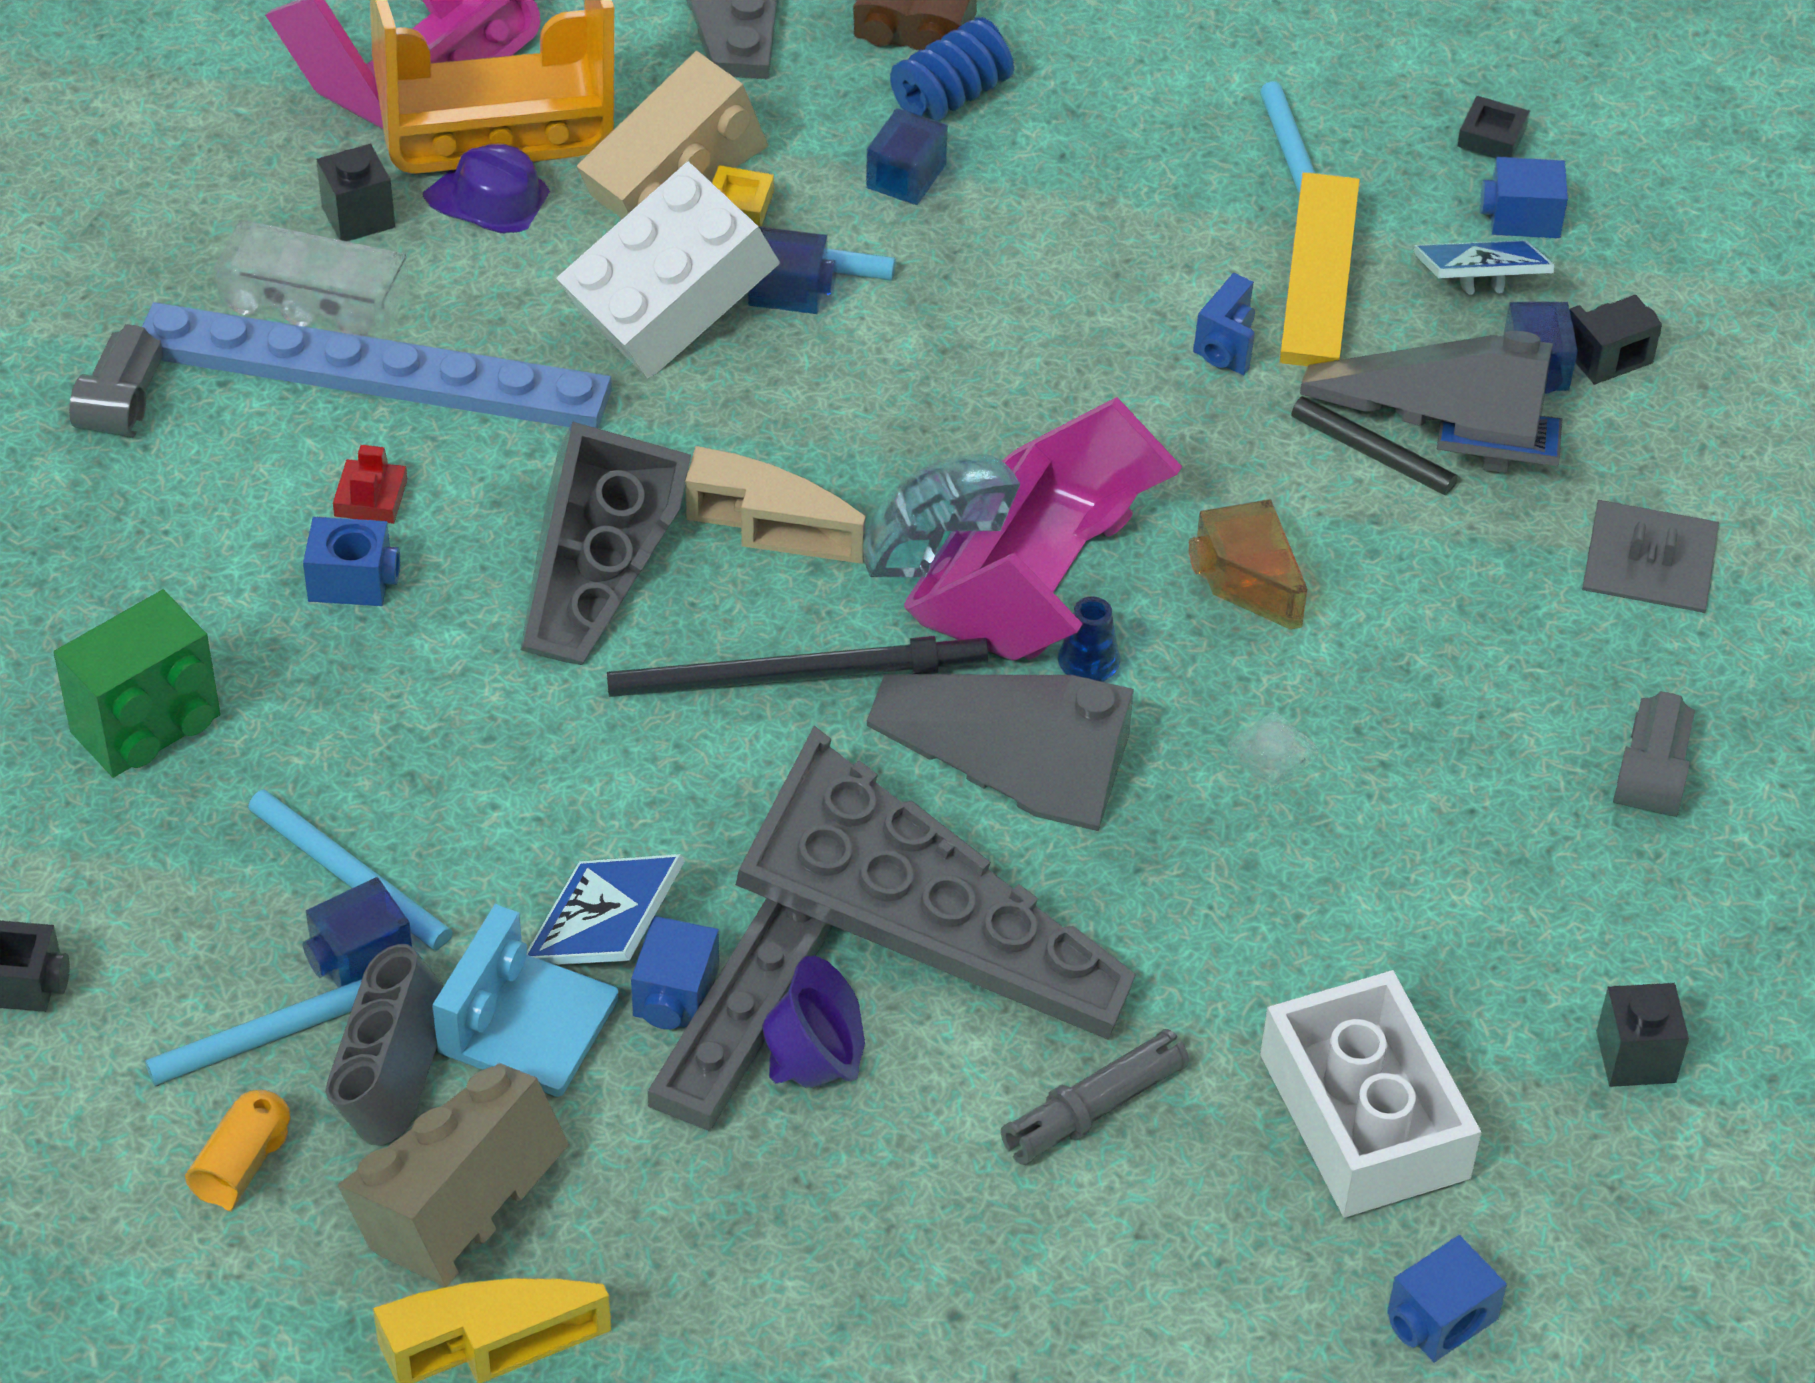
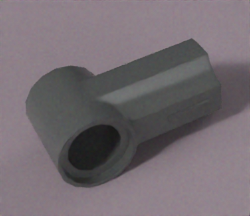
M125 324L122 330L113 332L92 375L82 374L74 384L69 407L72 426L97 432L135 437L137 432L131 430L136 420L142 421L144 418L146 391L163 357L161 341L151 336L145 327Z
M1660 691L1653 697L1641 698L1631 734V746L1625 747L1613 803L1677 817L1690 764L1689 760H1685L1695 714V710L1685 704L1682 696Z

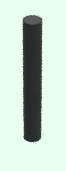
M1301 396L1293 407L1291 414L1293 418L1445 496L1456 485L1457 474L1304 396Z

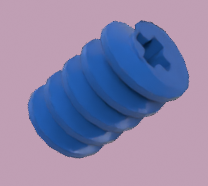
M976 17L975 20H970L960 26L958 30H953L946 34L941 40H936L929 44L925 50H919L912 54L908 60L904 59L895 64L890 72V83L895 99L904 111L914 118H920L925 113L933 120L939 121L947 116L948 109L955 111L963 106L965 100L972 101L979 97L981 90L987 92L996 87L998 80L1004 82L1011 78L1014 73V62L999 29L986 18Z

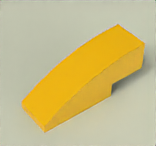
M511 1278L463 1283L417 1293L373 1308L378 1345L396 1383H416L465 1362L468 1363L476 1382L483 1383L611 1331L609 1294L604 1285L565 1279Z

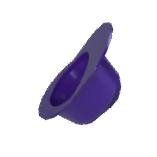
M489 144L479 148H472L463 153L457 169L447 172L422 192V196L431 208L444 215L474 223L494 232L516 233L527 230L530 227L550 190L545 182L537 177L536 167L526 153L506 144Z
M816 955L803 957L795 968L789 991L769 1011L762 1024L765 1041L771 1052L769 1058V1078L776 1084L793 1079L805 1088L820 1087L838 1078H843L846 1081H855L859 1075V1065L865 1047L858 999L846 979L831 963Z

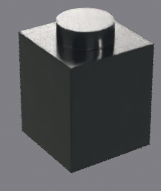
M371 143L316 159L321 205L341 243L396 228L391 179Z
M1675 983L1608 986L1596 1033L1609 1087L1676 1083L1689 1036Z

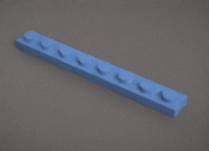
M156 302L152 303L142 325L151 336L161 341L163 351L161 361L570 427L572 422L599 428L612 390L611 376Z

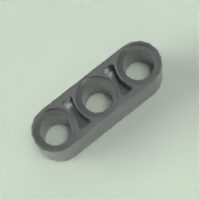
M397 944L386 948L377 954L366 968L326 1084L325 1092L328 1100L358 1135L370 1145L389 1143L401 1136L409 1127L414 1118L437 1047L432 1005L444 985L417 951L405 944Z

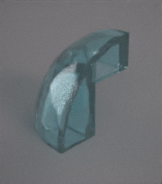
M965 454L934 462L910 475L885 498L868 525L863 541V557L869 576L926 577L945 531H1001L1020 487V482L1015 474L1003 461L993 455Z

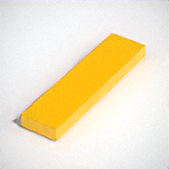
M1302 172L1279 363L1308 366L1340 359L1359 178Z

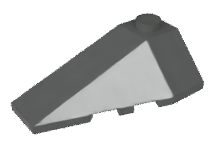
M1509 331L1504 336L1489 335L1308 365L1301 382L1300 394L1361 411H1375L1381 409L1383 405L1394 407L1395 412L1403 416V422L1421 426L1426 423V420L1440 419L1455 423L1454 435L1476 441L1534 449L1543 410L1553 344L1540 342V337L1533 333Z
M884 674L867 719V726L929 760L937 758L967 774L966 780L983 789L989 786L1017 801V807L1035 817L1099 831L1130 734L1134 689L1074 675Z

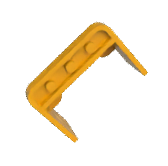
M370 0L372 59L385 142L392 163L401 171L416 174L456 170L463 153L472 148H479L489 144H506L516 147L526 153L531 161L588 155L614 130V5L612 0H584V10L562 12L550 18L543 26L540 34V53L432 64L430 50L423 35L411 28H396L387 0Z

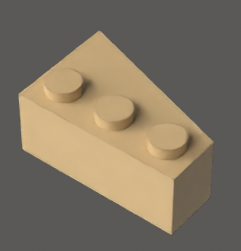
M696 50L576 167L590 195L623 219L687 161L712 183L719 165L735 168L769 147L744 85Z

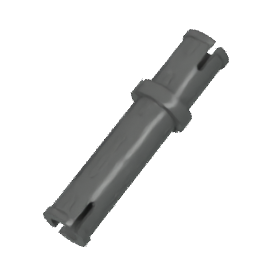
M1163 1029L1155 1037L1072 1087L1067 1085L1056 1087L1048 1093L1049 1095L1046 1097L1045 1103L1017 1120L1008 1122L1001 1127V1137L1005 1148L1009 1152L1021 1144L1022 1149L1014 1153L1012 1158L1019 1164L1026 1165L1034 1157L1067 1137H1070L1072 1140L1081 1138L1089 1132L1092 1122L1174 1072L1186 1068L1189 1063V1057L1185 1045L1181 1041L1168 1050L1167 1045L1176 1040L1177 1035L1169 1029Z

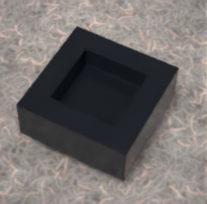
M1476 96L1460 128L1457 147L1495 158H1513L1527 129L1530 110Z

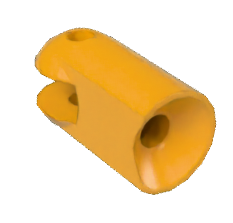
M251 1090L242 1094L233 1103L185 1175L186 1184L200 1200L222 1206L230 1212L233 1210L267 1155L276 1151L286 1140L288 1134L287 1127L291 1118L290 1109L285 1100L271 1091Z

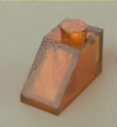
M1271 499L1200 511L1197 537L1190 538L1189 556L1195 574L1205 573L1212 594L1290 630L1302 628L1308 589Z

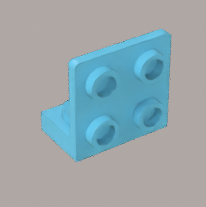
M494 904L432 1005L438 1053L482 1070L493 1067L498 1063L504 1064L538 1078L544 1093L560 1097L567 1090L617 1004L618 989L607 983L527 955V944L522 942L519 912Z

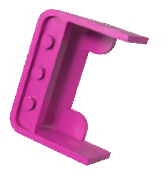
M296 0L274 8L265 14L308 82L319 95L383 129L373 59L367 64L364 62L325 0ZM422 0L430 14L412 29L418 31L426 39L430 50L431 64L512 56L536 36L540 27V13L534 0Z
M1118 397L1111 399L1022 445L999 463L907 597L904 608L922 626L957 640L986 638L988 652L1011 661L1025 657L1027 660L1034 659L1050 644L1077 633L1083 624L1053 592L1085 542L1101 533L1106 537L1117 533L1132 517L1133 511L1129 507L1136 496L1176 476L1182 466Z

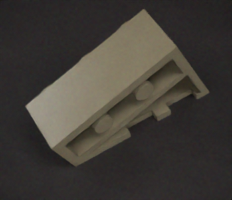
M498 1063L473 1075L467 1082L466 1088L444 1105L428 1110L414 1121L412 1129L387 1148L376 1150L363 1158L357 1170L337 1186L372 1251L443 1287H447L459 1273L453 1261L472 1239H474L475 1243L484 1244L496 1230L491 1217L510 1196L512 1200L521 1201L569 1144L538 1078Z

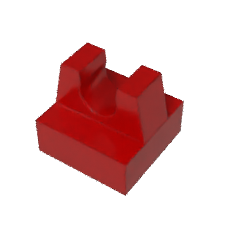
M361 444L358 451V460L346 459L333 500L334 517L387 521V523L394 524L408 480L406 466L388 464L385 447Z

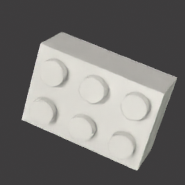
M687 161L556 279L577 309L643 375L649 378L664 368L780 264V261L760 228Z
M1393 970L1267 1007L1260 1056L1343 1218L1471 1179L1481 1130Z

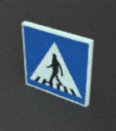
M1527 240L1414 245L1415 256L1438 278L1460 277L1461 286L1469 295L1475 292L1474 277L1491 276V287L1497 293H1502L1505 287V275L1554 273V264Z
M680 854L579 861L527 950V955L554 965L629 961L685 860Z

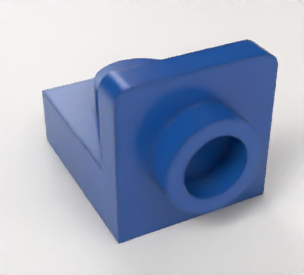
M1233 272L1198 313L1193 353L1202 356L1209 364L1215 367H1226L1244 376L1250 369L1255 337L1254 331L1250 329L1255 317V309L1250 307L1254 282Z

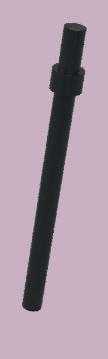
M935 636L909 638V645L607 672L609 697L902 670H912V674H938V667L988 663L986 638L936 642Z

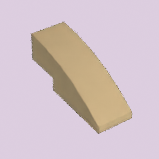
M695 446L685 480L686 520L740 527L741 546L863 563L865 555V516L841 498L803 477L774 465L735 453Z

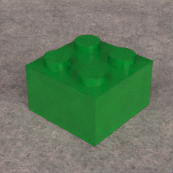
M164 589L53 651L70 733L112 778L131 767L140 768L147 765L156 757L160 750L184 736L200 734L211 724L213 719L221 715L208 634Z

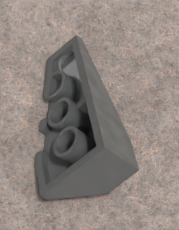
M572 422L558 448L548 491L521 651L566 663L580 665L584 663L679 512L691 454Z

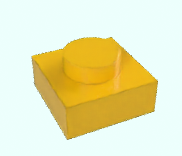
M719 165L712 184L761 229L774 194V175Z

